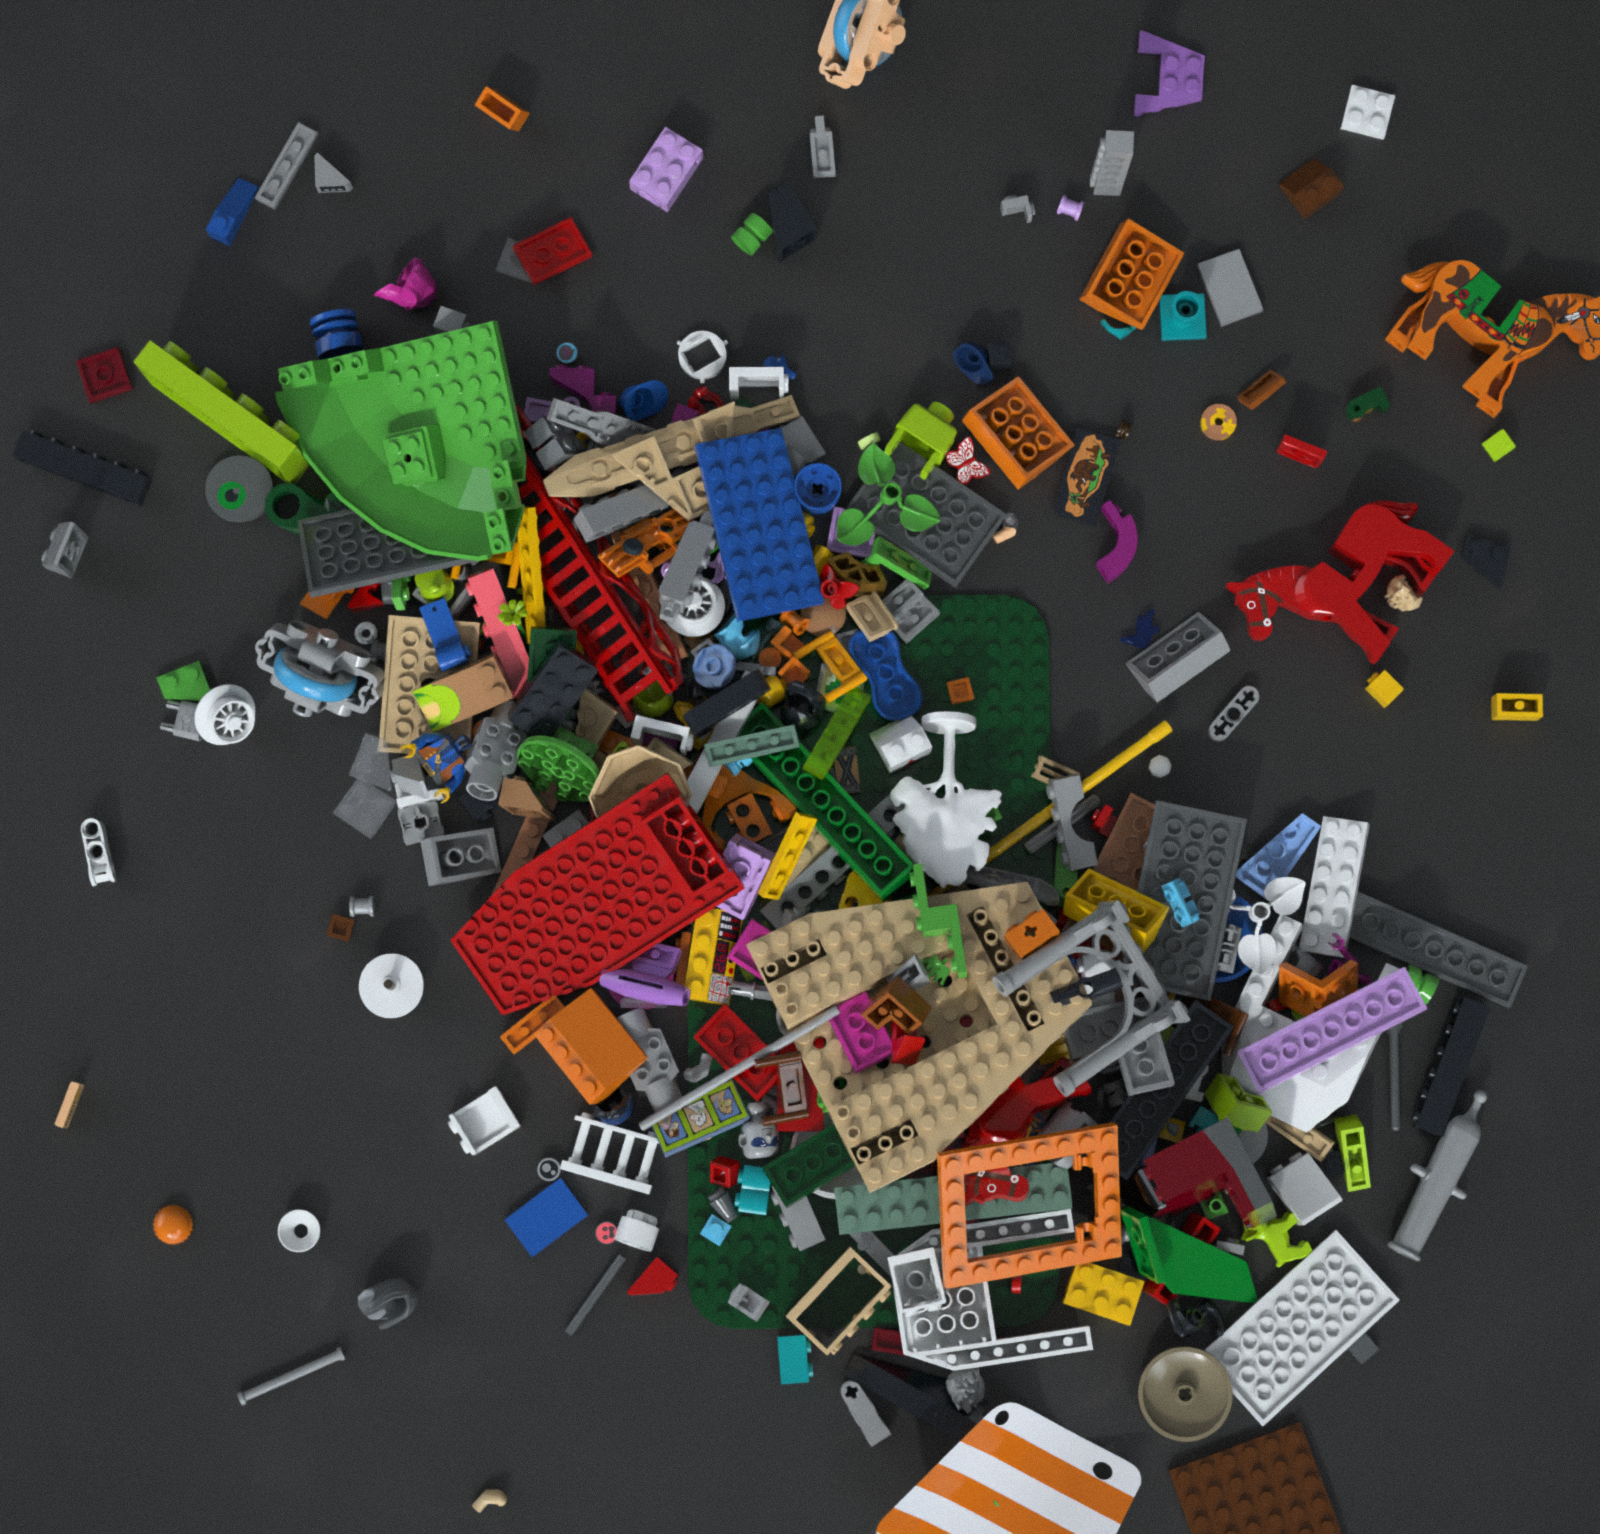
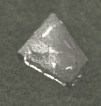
M365 732L349 776L390 791L391 780L387 740Z

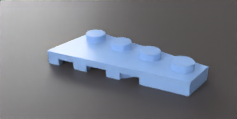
M1302 813L1237 870L1235 878L1266 899L1264 896L1266 885L1274 879L1288 876L1321 826Z

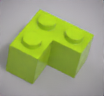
M1218 1073L1204 1093L1210 1107L1217 1114L1219 1121L1228 1117L1232 1126L1244 1131L1259 1132L1272 1113L1264 1097L1245 1092L1238 1079L1233 1076Z

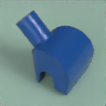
M783 354L778 359L775 356H769L764 361V367H784V374H788V378L791 381L797 374L788 367Z

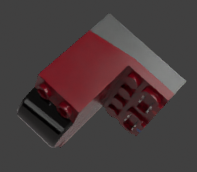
M1228 1117L1144 1159L1145 1165L1134 1171L1130 1177V1181L1148 1216L1154 1219L1169 1213L1173 1217L1226 1189L1247 1229H1253L1277 1216L1273 1202Z

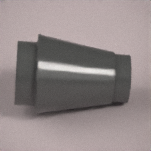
M720 1187L708 1195L709 1204L727 1223L739 1216L729 1191L725 1190L724 1187Z

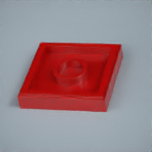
M1286 434L1276 450L1280 455L1313 468H1318L1327 454V451Z

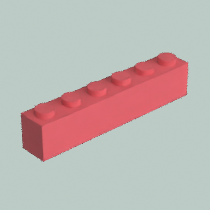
M489 567L467 576L469 582L465 583L469 596H475L477 603L473 604L477 616H482L485 625H482V629L486 639L489 637L492 639L494 645L490 649L500 659L515 692L514 698L511 699V701L518 699L527 685L529 657L516 625L512 623L510 626H506L503 621L498 619V614L503 613L499 606L503 603L507 606L508 604L493 567Z

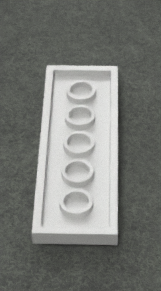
M1323 816L1299 951L1345 958L1339 950L1333 949L1328 942L1335 943L1337 939L1332 936V933H1337L1344 939L1345 948L1347 949L1370 826L1368 822Z

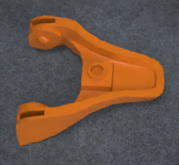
M702 752L697 756L695 761L696 763L699 757L701 756ZM723 764L719 775L726 777L728 782L720 800L706 796L702 823L724 853L725 840L720 838L716 830L712 831L711 828L717 812L723 806L726 807L728 804L750 793L764 795L772 800L770 801L773 809L772 815L778 818L781 824L792 819L797 808L778 790L752 778L742 770L737 776H734Z

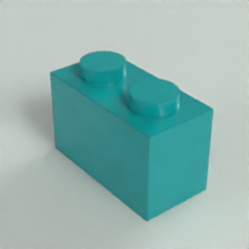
M805 1334L778 1336L781 1384L809 1382V1377H813L812 1362L808 1363L807 1353H811V1340L806 1339Z

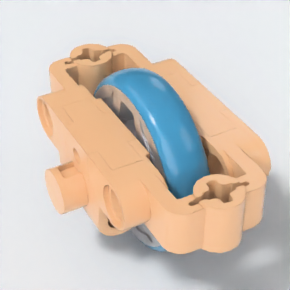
M835 0L818 47V53L822 57L819 71L825 75L828 82L843 89H847L851 85L858 86L862 82L866 71L873 70L876 66L886 61L891 54H894L896 46L903 42L906 35L905 28L903 27L906 20L902 17L899 5L900 0ZM842 59L848 63L847 68L840 65Z

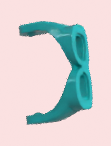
M1105 319L1100 320L1103 327L1118 337L1119 340L1137 329L1133 326L1117 329L1111 327Z

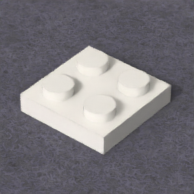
M1352 85L1340 129L1383 140L1395 95Z

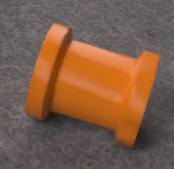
M796 610L782 613L779 619L781 624L792 628L793 633L797 636L804 633L810 623L807 617H802Z

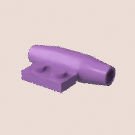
M658 943L632 960V969H617L600 976L599 982L601 986L625 997L658 1005L686 1006L690 999V989L668 979L673 972L675 973L682 955L680 948Z

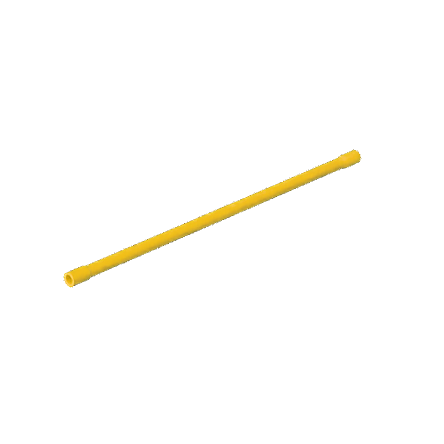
M1164 720L1147 735L1081 782L1083 794L1149 746L1171 733L1173 730L1167 721ZM1053 803L990 847L986 864L1052 817L1051 808H1053ZM939 884L928 892L927 896L940 895L953 885L947 884L945 888H942Z

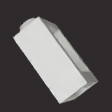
M934 1247L887 1257L900 1314L905 1313V1316L908 1317L919 1314L918 1309L928 1307V1311L942 1309V1304L946 1303ZM929 1258L938 1298L904 1306L895 1266Z

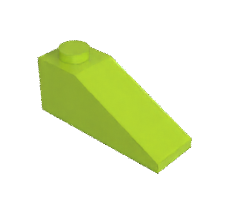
M1357 1114L1334 1118L1338 1149L1341 1152L1348 1192L1371 1188L1364 1127Z

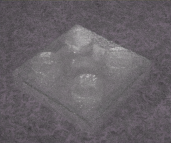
M358 776L333 814L369 839H372L397 801Z

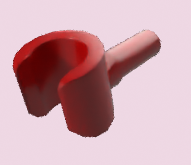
M1278 998L1266 1003L1267 1009L1274 1012L1290 1009L1283 1004L1280 1005Z

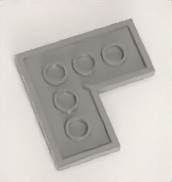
M1145 997L1134 999V1007L1142 1012L1145 1011L1148 1007L1147 999ZM1125 1001L1090 1008L1063 1032L1071 1061L1080 1060L1109 1040L1117 1032L1124 1017ZM1133 1014L1130 1027L1143 1019V1016ZM1160 1031L1154 1033L1118 1058L1128 1096L1172 1087L1175 1084Z

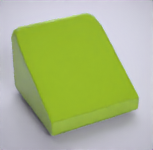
M1504 429L1482 443V446L1494 462L1516 447Z

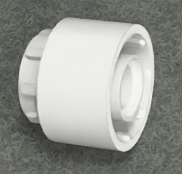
M630 1209L626 1216L621 1217L614 1239L631 1247L652 1252L659 1232V1228L656 1227L657 1218Z

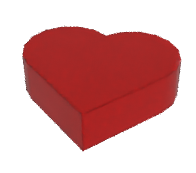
M1022 1275L1012 1277V1293L1021 1294Z

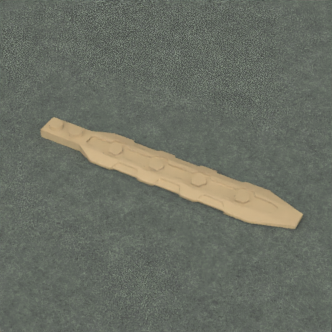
M792 395L753 408L734 406V432L732 437L757 433V431L797 419L800 414ZM692 419L687 421L680 420L668 424L665 428L644 435L637 434L626 438L625 441L574 455L543 480L549 497H594L612 491L615 487L639 480L614 459L611 454L653 436L668 469L678 466L684 467L698 462L694 445L702 442Z

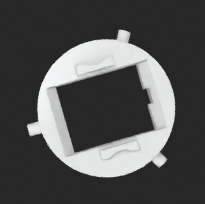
M696 331L685 337L683 341L678 340L677 344L680 345L678 351L680 366L687 375L700 380V384H705V380L715 377L724 368L727 357L725 345L728 344L727 340L722 341L717 335L708 331ZM710 339L721 358L695 372L692 366L688 364L684 353Z

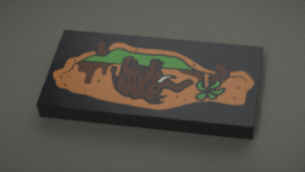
M1077 428L1073 440L1075 446L1070 450L1052 514L1096 526L1120 440Z

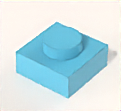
M712 1214L700 1234L720 1246L732 1226Z

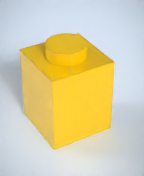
M1386 670L1381 674L1376 671L1367 680L1370 685L1365 688L1384 708L1404 690Z

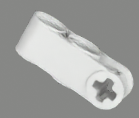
M93 818L86 819L81 825V833L92 886H97V883L109 880L116 882V872L112 863L105 825ZM96 823L98 832L95 835H90L88 828L91 824ZM100 845L103 853L100 857L95 858L93 849Z

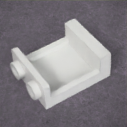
M729 367L730 400L739 399V387H778L779 399L783 398L784 393H788V374H784V367Z
M636 715L631 733L633 744L642 746L644 734L648 733L682 741L680 751L683 756H686L687 751H692L694 735L691 734L689 727Z
M497 1086L488 1090L486 1094L457 1112L448 1115L450 1118L448 1125L454 1134L458 1132L463 1139L460 1141V1144L466 1154L470 1152L472 1155L478 1154L521 1127V1124Z

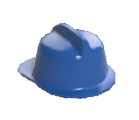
M652 380L639 385L628 386L623 391L621 399L617 402L622 406L630 420L638 421L652 416L664 408L668 400V390L661 381Z

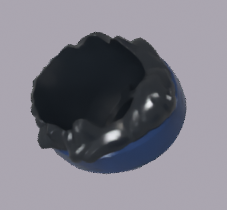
M622 1083L601 1104H591L590 1106L594 1108L593 1114L603 1123L613 1126L626 1121L631 1115L633 1099L631 1093L624 1088Z

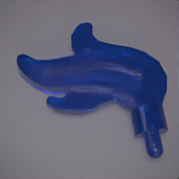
M1155 610L1149 611L1144 616L1143 621L1141 620L1142 615H1140L1136 621L1137 634L1126 636V638L1121 637L1119 639L1120 642H1125L1126 645H1133L1136 648L1146 647L1151 641L1153 634L1160 632L1158 626H1152V617Z

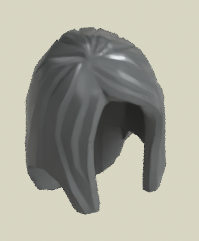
M399 1277L387 1279L362 1291L358 1295V1306L369 1319L386 1320L377 1326L379 1329H387L407 1318L414 1311L418 1302V1290L409 1279Z

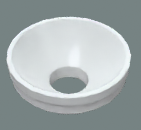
M293 1210L287 1213L281 1219L278 1226L280 1242L286 1249L293 1252H305L311 1249L320 1237L319 1221L312 1213L306 1210ZM298 1224H304L308 1229L307 1235L303 1238L295 1235L294 1230Z

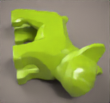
M1287 1211L1283 1214L1282 1218H1272L1253 1229H1247L1244 1225L1245 1231L1241 1239L1246 1240V1242L1253 1239L1263 1240L1277 1261L1276 1267H1281L1284 1263L1295 1259H1302L1313 1251L1308 1241L1302 1240L1297 1246L1290 1245L1288 1230L1297 1223L1292 1212Z

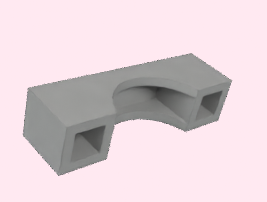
M1072 774L1048 780L1049 786H1046L1048 798L1052 799L1053 803L1051 815L1058 827L1056 839L1062 847L1063 853H1060V859L1063 867L1066 866L1067 870L1073 871L1098 865L1094 843L1081 839L1074 832L1071 825L1072 810L1084 798L1080 775Z

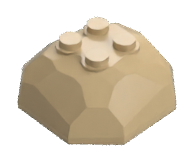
M639 744L608 755L588 797L596 818L667 772L689 802L692 792L682 765Z

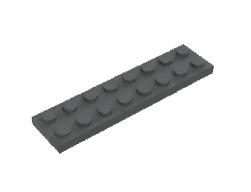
M1357 892L1349 939L1408 965L1412 964L1424 972L1506 1008H1511L1527 970V965Z

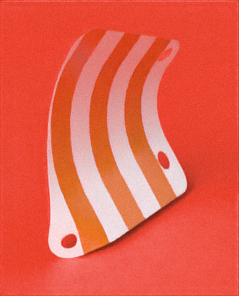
M1004 1403L991 1410L880 1521L876 1534H1116L1141 1485V1475L1136 1466L1078 1436L1040 1414L1017 1403ZM1001 1411H1007L1009 1413L1007 1422L1003 1425H997L995 1423L996 1415ZM1098 1462L1107 1463L1112 1468V1476L1107 1480L1099 1479L1093 1473V1466ZM994 1500L998 1503L999 1507L994 1504Z

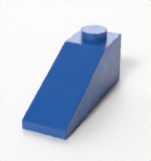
M241 178L237 179L216 208L206 228L210 238L231 246L259 190V186Z

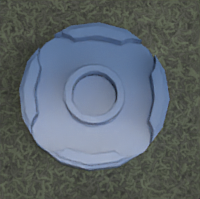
M711 644L707 648L704 647L697 654L693 663L696 681L703 687L713 690L727 685L734 677L737 668L736 657L733 652L721 644Z

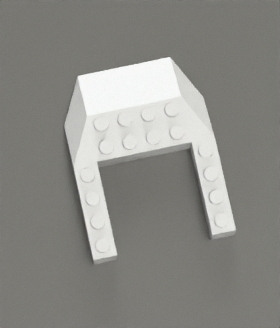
M1280 915L1270 934L1276 943L1274 960L1264 973L1257 974L1252 971L1237 1002L1236 1007L1241 1009V1011L1247 1012L1249 1016L1231 1057L1223 1054L1230 1034L1222 1044V1074L1236 1077L1245 1092L1264 1097L1272 1110L1271 1116L1307 1133L1316 1124L1348 1102L1381 1033L1261 1094L1258 1093L1237 1051L1295 1023V1021L1265 1008L1279 978V965L1287 962L1303 930L1302 923L1285 915ZM1386 963L1378 980L1399 970V968Z
M1071 1209L966 1224L967 1258L983 1256L982 1246L1072 1233L1074 1232ZM939 1228L929 1231L897 1255L934 1247L943 1286L941 1229ZM929 1258L895 1266L904 1306L938 1298ZM988 1282L949 1289L943 1286L946 1303L942 1304V1309L928 1311V1307L918 1309L919 1314L908 1317L905 1316V1313H899L895 1295L903 1354L953 1371L1093 1350L1090 1326L1088 1325L996 1339Z

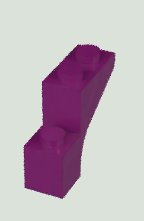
M555 365V368H549L551 381L587 402L593 412L606 411L617 415L616 396H612V393L600 392L599 395H595V369H591L587 365H579L577 368H568L567 365Z

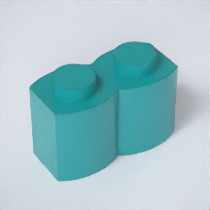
M744 1165V1170L739 1169L738 1183L742 1184L741 1193L736 1192L735 1207H739L738 1212L767 1215L771 1182L762 1167Z

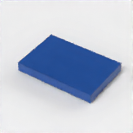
M559 1178L506 1218L505 1221L531 1257H534L587 1217L588 1214L562 1178Z

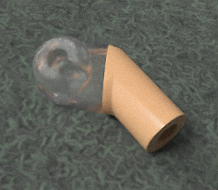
M1007 513L1003 529L994 533L993 538L996 544L1016 534L1019 521L1014 513Z

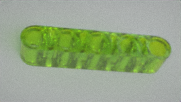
M857 687L846 693L805 762L803 770L821 780L825 778L866 709L872 695Z

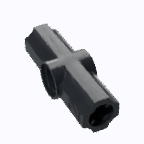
M1114 968L1092 977H1083L1075 983L1050 992L1054 1004L1061 1002L1062 1006L1071 1004L1070 998L1079 995L1083 1000L1091 999L1093 1001L1096 997L1123 988L1117 969ZM1081 984L1083 986L1089 985L1093 991L1085 995L1080 992L1079 987Z

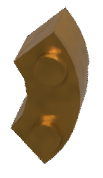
M849 552L828 558L827 564L834 569L837 579H840L841 582H853L860 586V590L854 597L868 596L873 591L879 597H883L887 581L878 564L867 565L860 563Z

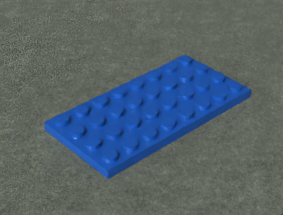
M782 428L694 445L737 622L823 605L825 602L821 593V586L800 501L795 495V481Z

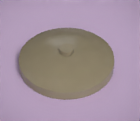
M1178 1346L1162 1351L1147 1364L1139 1381L1138 1399L1145 1419L1154 1430L1172 1440L1191 1442L1210 1436L1224 1423L1232 1405V1385L1225 1368L1213 1355L1196 1347Z

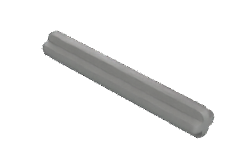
M1096 794L1089 796L1073 808L1071 825L1100 805L1101 801ZM1053 822L1024 844L1026 850L1030 854L1034 853L1056 837V831H1058L1057 823Z

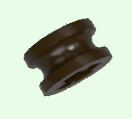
M1123 418L1115 437L1121 436L1126 441L1134 422L1127 423L1126 419Z

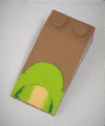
M495 652L412 691L432 732L493 708L514 698L515 695Z

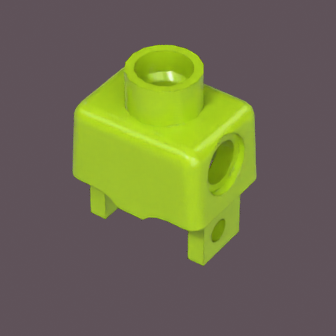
M932 402L928 409L920 404H913L897 423L893 437L886 445L884 453L891 456L900 442L928 460L920 474V477L926 480L934 467L941 465L953 445L957 430L950 423L954 419V414L948 407L939 402Z

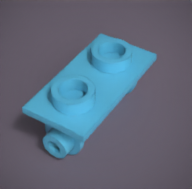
M1180 877L1161 886L1164 891V897L1170 903L1174 911V917L1182 928L1200 920V912L1193 899L1188 902L1184 900V898L1191 894Z

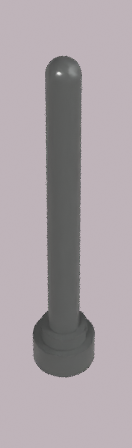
M1403 1022L1387 1030V1034H1389L1391 1128L1394 1131L1400 1129L1398 1034H1401Z

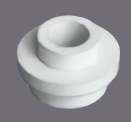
M362 622L355 629V638L361 644L369 645L373 642V639L377 638V629L370 622ZM365 630H369L370 636L363 637L362 633Z

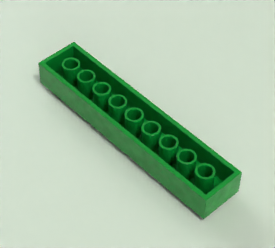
M762 702L750 713L738 737L785 726ZM800 742L799 748L751 758L754 765L797 808L798 812L813 815L817 818L814 829L883 903L910 879L909 873L914 872L912 861Z

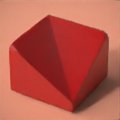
M718 1156L710 1161V1183L726 1188H731L738 1183L739 1161L723 1156Z

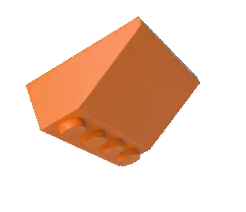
M1128 218L1120 223L1079 300L1099 312L1143 330L1180 263L1184 252Z
M1019 376L971 408L962 420L1018 490L1075 446Z
M593 988L587 990L551 1017L534 1034L589 1105L601 1104L649 1058Z

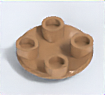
M825 597L823 605L801 609L800 615L810 620L806 630L816 637H820L830 630L833 634L837 633L845 622V608L839 610L833 608L830 604V598Z

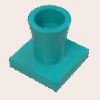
M1182 291L1174 295L1161 296L1159 299L1161 341L1206 339L1204 293L1196 294L1192 291Z

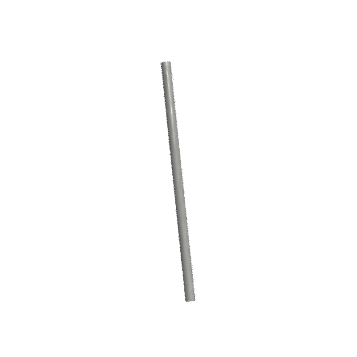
M836 1005L641 1121L639 1123L640 1128L643 1131L750 1068L754 1065V1059L770 1056L841 1013Z

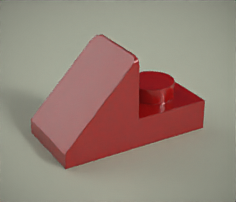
M381 583L359 587L347 605L348 609L355 613L385 606L382 601L371 595L372 592L376 593Z
M892 1020V1064L913 1066L918 1059L925 1038L917 1037V1029L908 1035Z

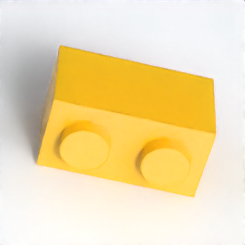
M1497 693L1491 697V720L1537 721L1543 717V694Z

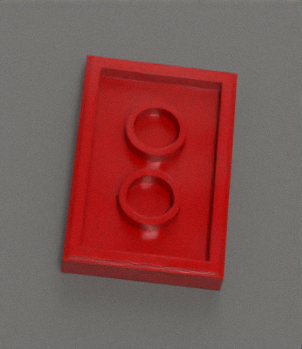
M572 217L512 246L513 251L534 286L593 256Z

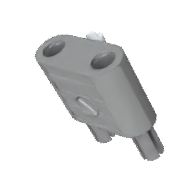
M168 700L167 703L169 704H166V707L178 710L175 725L162 722L161 725L163 726H160V729L173 732L174 736L201 741L202 737L196 729L194 719L198 704L184 700L181 703Z

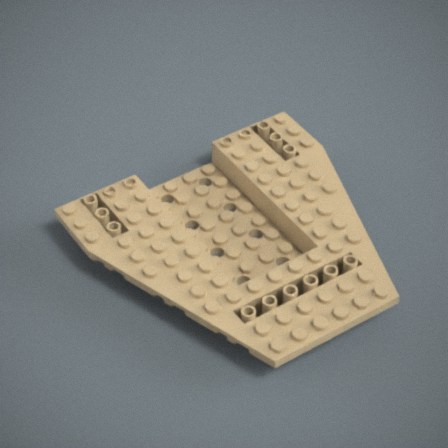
M1028 882L927 896L929 908L957 904L967 970L966 978L958 979L957 971L952 972L950 958H954L955 954L954 949H949L947 935L924 938L923 931H918L916 917H920L919 908L914 909L913 899L807 914L746 944L789 1033L833 1006H837L864 991H867L871 999L889 984L887 978L914 955H918L921 962L931 958L933 955H937L940 961L944 958L948 960L944 965L950 968V974L948 975L952 979L950 986L942 987L939 984V980L934 983V975L930 977L928 985L915 991L932 1006L923 1024L917 1028V1037H928L931 1040V1044L929 1047L921 1049L915 1065L892 1064V1057L888 1058L889 1065L885 1069H880L874 1065L856 1075L829 1020L793 1041L797 1050L801 1052L802 1061L869 1193L934 1162L937 1159L938 1152H943L965 1129L994 1103V1100L1000 1094H1003L1071 1024L1078 1020L1092 1006L1091 999L1083 1000L1079 995L1070 998L1071 1004L1062 1006L1061 1002L1054 1004L1050 992L1079 980L1068 956L1060 959L1007 997H1004L995 987L992 977L999 972L1004 973L1020 962L1005 942L1004 935L1007 934L1006 930L1014 924L1020 925L1026 921L1025 917L1035 910L1039 912L1042 909ZM1028 931L1027 936L1031 935L1032 937H1035V932L1031 934ZM1081 984L1079 987L1080 992L1088 995L1083 984ZM965 1016L971 1017L973 1020L972 1025L967 1028L960 1025L961 1018ZM891 1019V1020H890L888 1023H886L884 1026H885V1028H886V1030H887V1032H888L890 1038L892 1039V1019ZM817 1038H824L827 1044L824 1048L817 1049L814 1046V1041ZM839 1078L847 1081V1086L842 1090L834 1087V1082Z

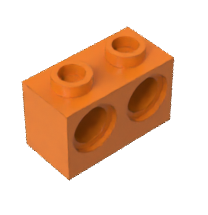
M752 793L727 805L729 811L725 812L731 825L736 823L739 829L736 832L737 834L755 843L773 835ZM739 806H746L749 809V814L745 817H739L736 814V809ZM750 826H756L759 828L760 833L756 837H750L746 833L747 829Z

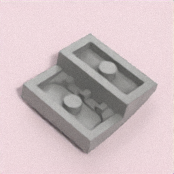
M907 579L882 600L899 624L898 629L894 631L906 644L940 615L939 610L923 595V592Z

